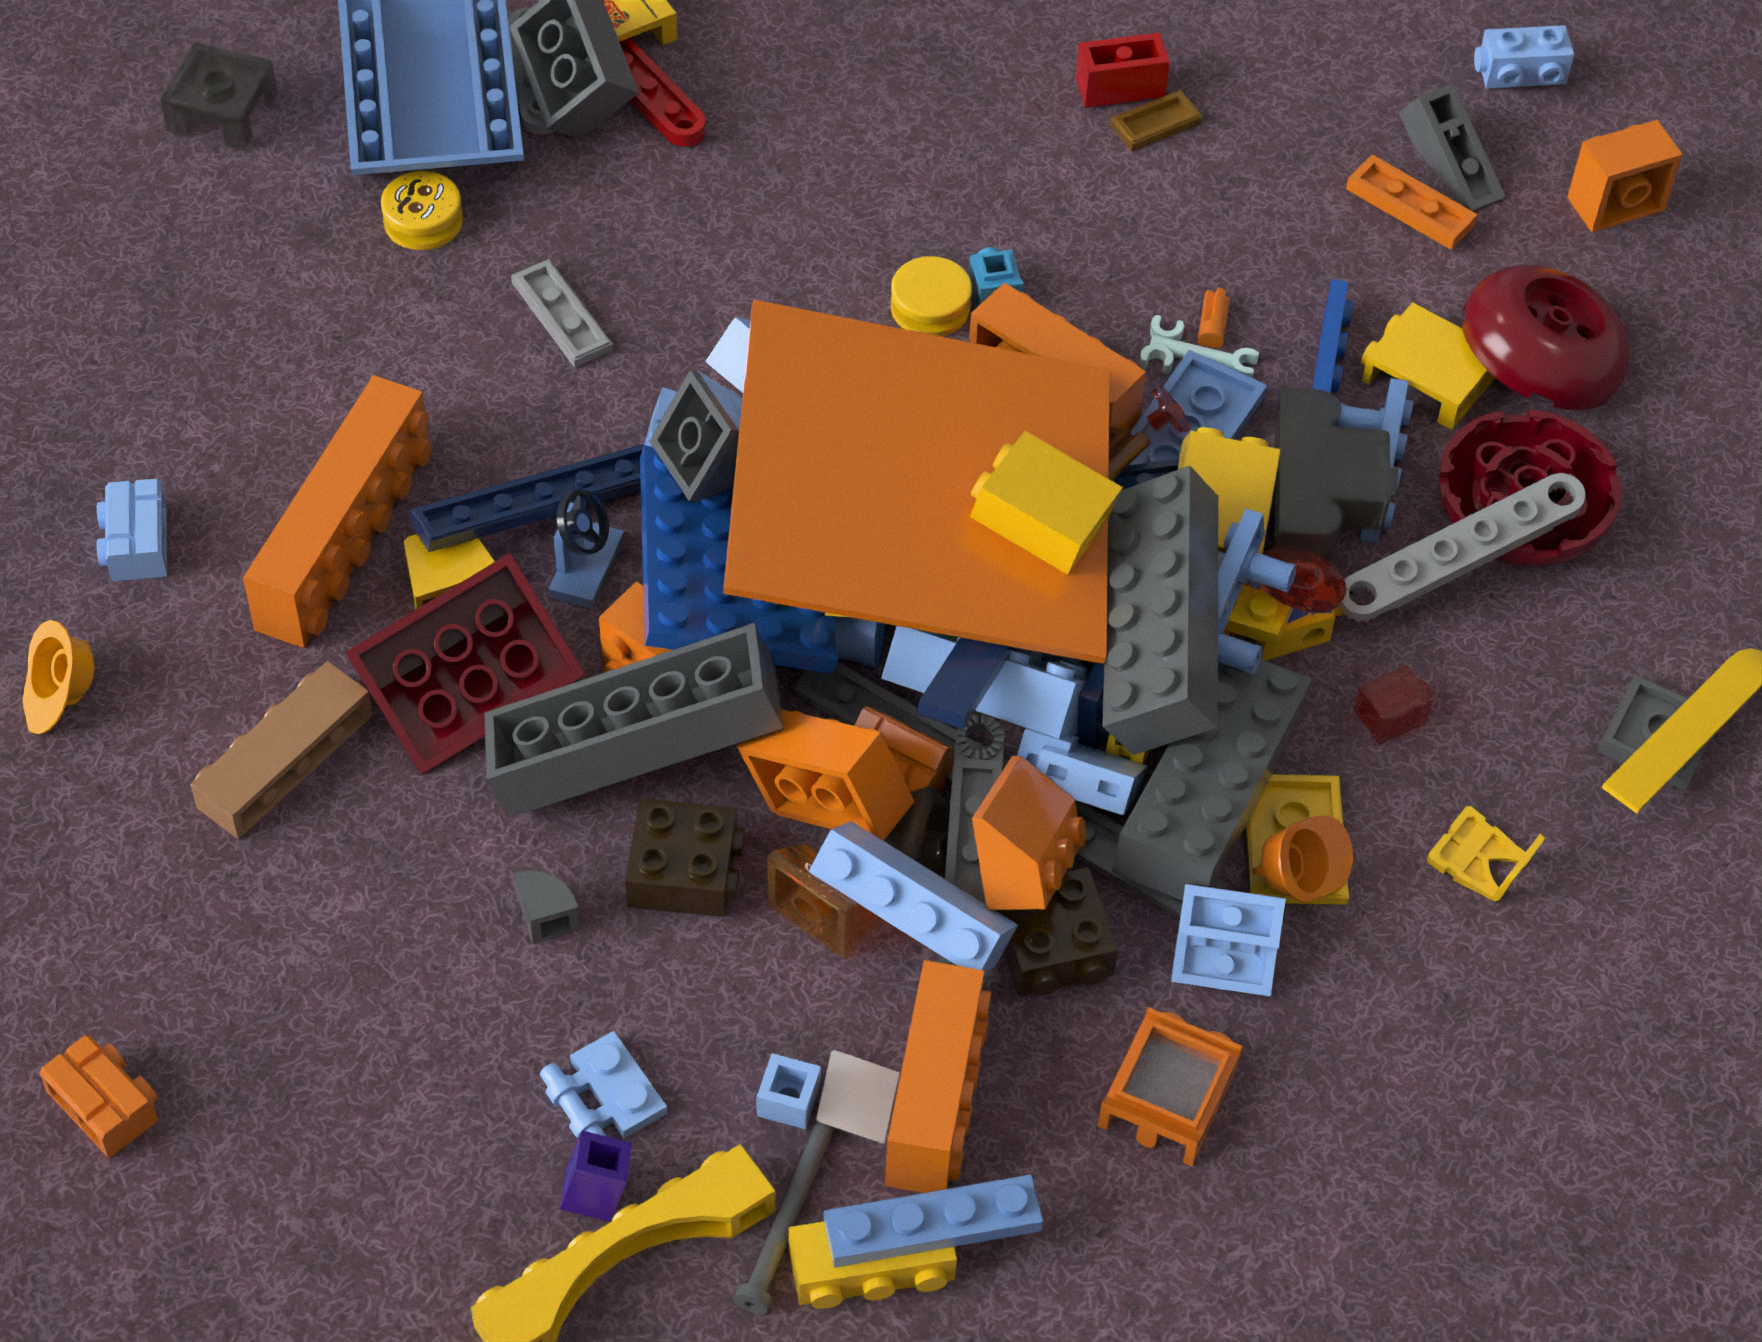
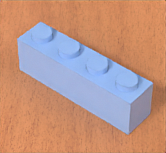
M852 821L830 830L809 870V873L957 966L984 970V973L996 966L1018 924L997 911L987 910L986 905Z

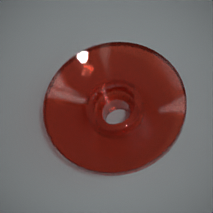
M1292 547L1273 548L1263 553V555L1296 565V575L1288 593L1260 584L1271 597L1280 603L1297 610L1320 613L1331 611L1343 602L1347 591L1345 580L1340 572L1327 560L1309 551Z

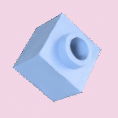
M772 1053L757 1094V1116L806 1129L821 1086V1066Z

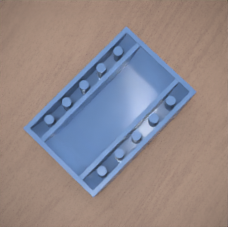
M338 0L352 175L524 160L506 0Z

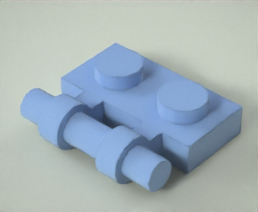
M614 1031L570 1055L571 1063L577 1073L564 1075L557 1063L547 1065L540 1072L541 1078L548 1086L546 1094L554 1106L558 1107L561 1105L570 1118L571 1123L569 1127L577 1139L581 1130L606 1136L602 1129L611 1124H614L624 1139L668 1114L666 1104ZM590 1089L601 1107L596 1110H588L579 1095Z

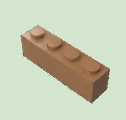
M328 661L314 673L307 674L300 681L297 689L281 703L272 705L265 713L263 719L248 733L239 735L232 742L229 750L216 762L200 770L195 780L190 784L196 808L239 839L373 716L369 691Z

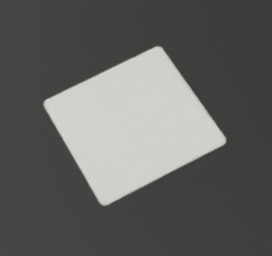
M833 1050L829 1059L816 1117L817 1121L884 1143L899 1072Z

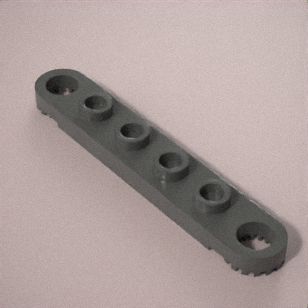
M973 714L964 729L958 728L956 732L945 880L986 905L972 818L1002 772L1004 732L1000 723L995 721L992 716ZM974 730H985L992 735L994 743L986 751L985 749L980 752L977 749L974 751L966 743L968 734ZM939 954V963L954 965V963ZM988 971L984 973L982 990H984L987 985Z

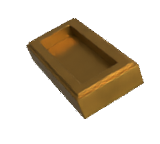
M1179 90L1111 117L1110 127L1127 148L1133 152L1202 124L1203 116L1186 95Z

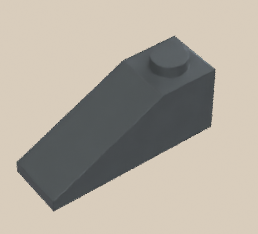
M1454 83L1417 97L1398 112L1415 150L1465 208L1474 211L1506 197Z

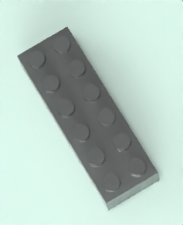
M1191 466L1121 490L1108 518L1106 660L1104 662L1103 727L1132 755L1218 728V495Z
M753 623L485 712L487 781L509 817H513L782 729L783 721L775 661L756 624Z
M1260 659L1257 670L1253 675L1218 663V728L1172 742L1168 745L1120 833L1112 873L1183 901L1185 884L1214 888L1303 715L1312 679Z

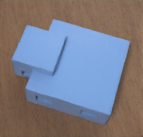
M1025 728L1017 756H1022L1075 800L1124 815L1137 803L1148 765L1079 744V738L1072 735L1057 739Z

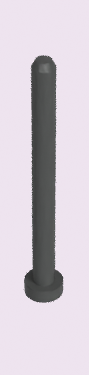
M816 1121L748 1284L738 1285L734 1294L733 1302L737 1307L760 1315H765L768 1312L772 1297L767 1291L787 1246L789 1227L795 1226L836 1129L835 1127Z

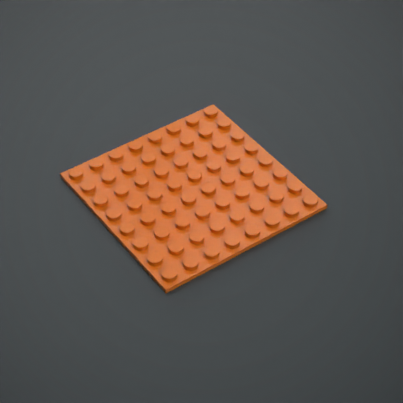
M753 299L723 594L1104 664L1107 643L1108 520L1067 575L972 519L970 515L977 500L971 496L977 480L984 471L990 474L993 473L996 469L993 467V463L1001 448L1006 442L1014 445L1024 431L1029 432L1108 479L1110 370Z

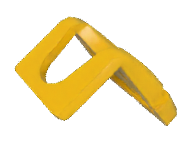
M1466 806L1450 826L1448 834H1444L1427 856V863L1442 874L1447 872L1454 877L1453 881L1478 892L1492 901H1498L1506 893L1521 870L1529 863L1546 837L1539 834L1525 852L1500 829L1488 824L1485 821L1486 817L1472 806ZM1505 861L1516 863L1501 886L1498 887L1491 875L1489 862Z

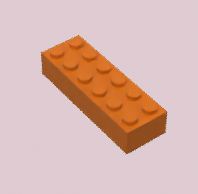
M375 375L372 376L243 576L255 631L305 648L312 635L319 636L323 632L328 620V609L334 600L341 601L344 598L349 587L351 572L355 566L361 567L365 564L371 549L370 542L376 532L383 533L386 530L391 519L392 506L397 498L403 500L407 496L412 484V474L418 465L424 467L431 456L432 442L429 441L427 429L429 415L425 412L422 391Z

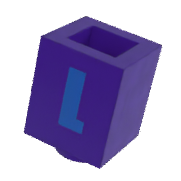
M581 1130L566 1168L560 1210L611 1222L627 1183L632 1142Z

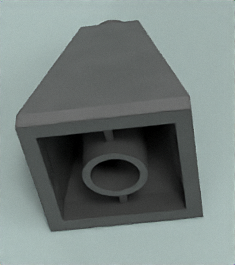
M690 370L649 441L687 499L691 502H698L734 487L742 397L697 370Z

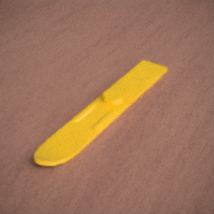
M1749 648L1740 650L1731 656L1603 784L1602 788L1632 811L1638 813L1762 687V651Z

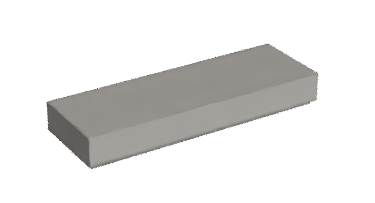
M550 259L511 275L512 284L574 368L613 351V343Z

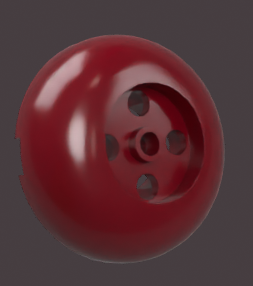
M1517 265L1503 268L1484 278L1473 289L1463 305L1465 321L1462 325V330L1471 351L1494 377L1526 398H1529L1533 392L1553 400L1554 408L1587 410L1608 402L1616 394L1625 379L1629 366L1630 349L1627 333L1622 321L1604 297L1588 284L1568 273L1539 265Z
M1529 409L1528 415H1503V410L1476 418L1463 426L1446 446L1441 460L1438 481L1443 509L1451 524H1454L1550 475L1564 473L1577 478L1585 490V500L1579 515H1576L1573 520L1569 519L1567 522L1553 527L1551 531L1495 558L1508 564L1526 567H1545L1562 564L1582 556L1594 548L1609 532L1616 520L1622 502L1623 487H1620L1616 473L1617 463L1614 457L1595 435L1567 418ZM1558 488L1556 491L1553 489L1551 492L1558 493L1562 498L1557 503L1552 501L1560 506L1571 504L1573 496L1569 495L1570 492H1565L1566 489L1560 491V488Z

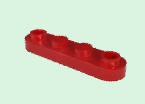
M631 38L620 41L621 48L639 91L630 102L670 143L676 146L689 147L702 141L706 133L704 113Z

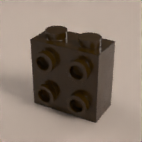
M639 798L625 879L627 907L725 917L727 899H736L738 892L739 869H732L734 856H743L745 844V828L737 827V808Z
M1089 867L1066 872L1062 878L1060 889L1055 891L1045 909L995 910L1018 924L1004 949L1018 996L1033 993L1035 995H1048L1057 991L1060 987L1078 983L1085 985L1097 984L1109 976H1114L1118 948Z

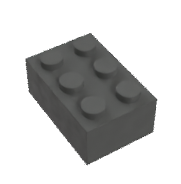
M540 0L509 26L547 129L577 139L585 137L639 93L603 0Z

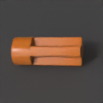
M1217 288L1215 292L1211 290L1205 292L1197 340L1200 346L1219 349L1223 346L1230 297L1225 296L1226 290L1223 288Z

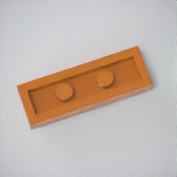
M1373 154L1348 178L1346 190L1450 250L1476 224L1478 214Z

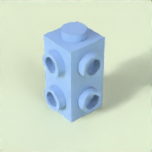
M1566 25L1485 29L1482 45L1475 49L1474 63L1476 71L1482 72L1486 88L1567 84L1574 52Z

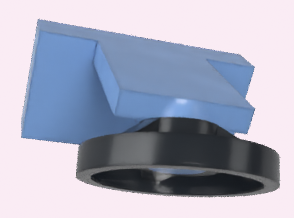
M576 490L567 493L561 499L558 506V530L554 536L557 572L548 590L550 598L593 609L625 538L623 530L609 527L605 507L594 493L588 490ZM574 497H576L575 502H574V503H570L571 500H572ZM586 500L595 509L599 524L594 523L590 514L586 511Z

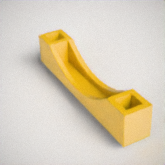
M741 1144L728 1152L718 1151L709 1156L702 1163L700 1169L683 1179L682 1177H676L661 1186L655 1196L642 1204L626 1206L614 1216L612 1222L596 1232L586 1231L578 1235L563 1252L551 1259L542 1258L535 1261L525 1269L520 1278L505 1287L495 1286L487 1290L479 1297L477 1303L471 1307L474 1328L484 1342H556L561 1327L577 1300L597 1278L617 1263L646 1248L673 1240L698 1237L732 1239L775 1212V1190Z

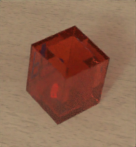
M1404 665L1359 686L1353 711L1377 743L1381 745L1426 724L1433 698L1425 681L1420 678L1417 679L1410 668Z

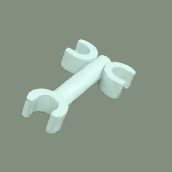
M1156 315L1152 318L1150 327L1152 339L1150 345L1146 346L1141 352L1140 368L1146 369L1150 359L1158 358L1164 362L1163 373L1168 374L1172 370L1174 358L1183 359L1188 350H1192L1253 378L1254 369L1242 366L1241 363L1246 362L1257 365L1259 352L1255 349L1241 348L1236 350L1234 354L1181 342L1184 330L1183 321L1178 320L1175 329L1165 331L1160 328L1161 316Z

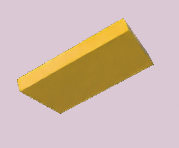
M1271 775L1245 827L1249 893L1285 898V903L1348 904V879L1344 886L1333 893L1310 902H1298L1290 896H1282L1272 891L1265 878L1254 875L1252 870L1261 865V854L1265 841L1272 834L1284 830L1296 822L1314 816L1329 815L1339 820L1343 825L1339 776Z

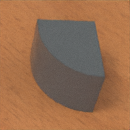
M526 870L513 873L516 897L533 944L580 930L579 909L576 899L570 888L563 881L541 871Z

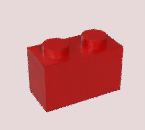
M1160 32L1079 43L1075 79L1085 108L1155 99L1166 95L1170 61Z

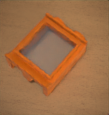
M1148 1007L1107 1096L1101 1102L1097 1127L1107 1130L1114 1116L1138 1125L1136 1140L1145 1147H1155L1160 1135L1185 1145L1183 1163L1193 1166L1238 1068L1242 1045L1234 1043L1223 1033L1217 1031L1208 1032L1188 1024L1183 1018L1174 1013L1159 1012Z

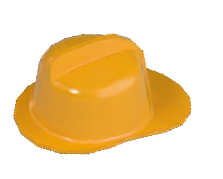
M53 620L42 623L33 634L29 645L28 672L23 694V706L28 730L39 735L50 731L58 723L65 707L76 704L89 690L94 678L95 665L90 643L86 640L70 637L68 630L60 622Z

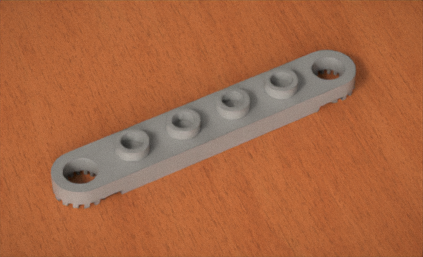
M1557 473L1550 475L1348 576L1342 582L1339 589L1338 605L1341 608V612L1344 615L1346 614L1347 618L1351 620L1352 618L1356 619V622H1360V620L1365 622L1369 621V619L1374 620L1378 615L1392 608L1394 610L1551 531L1553 527L1567 522L1569 519L1573 520L1576 515H1579L1585 500V490L1582 483L1569 474ZM1560 488V491L1566 489L1565 492H1570L1569 495L1573 496V502L1565 506L1557 505L1550 500L1548 493H1551L1553 489L1554 491ZM1359 587H1362V590L1367 588V591H1372L1371 594L1374 595L1375 600L1369 605H1357L1350 599V592H1353L1355 588L1358 590Z

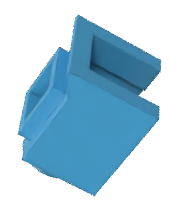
M988 247L982 249L977 254L970 255L968 275L972 283V292L977 307L1004 282L1019 292H1023L1024 283L1020 278L1012 249L1000 251L998 248Z

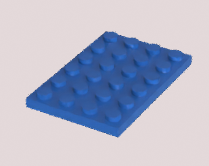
M644 445L640 457L645 646L674 650L755 623L775 661V665L833 674L838 661L834 616H825V612L723 594L733 488L698 502H691L687 499L653 446Z

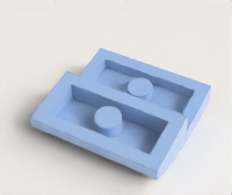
M1185 884L1171 982L1271 996L1286 899Z

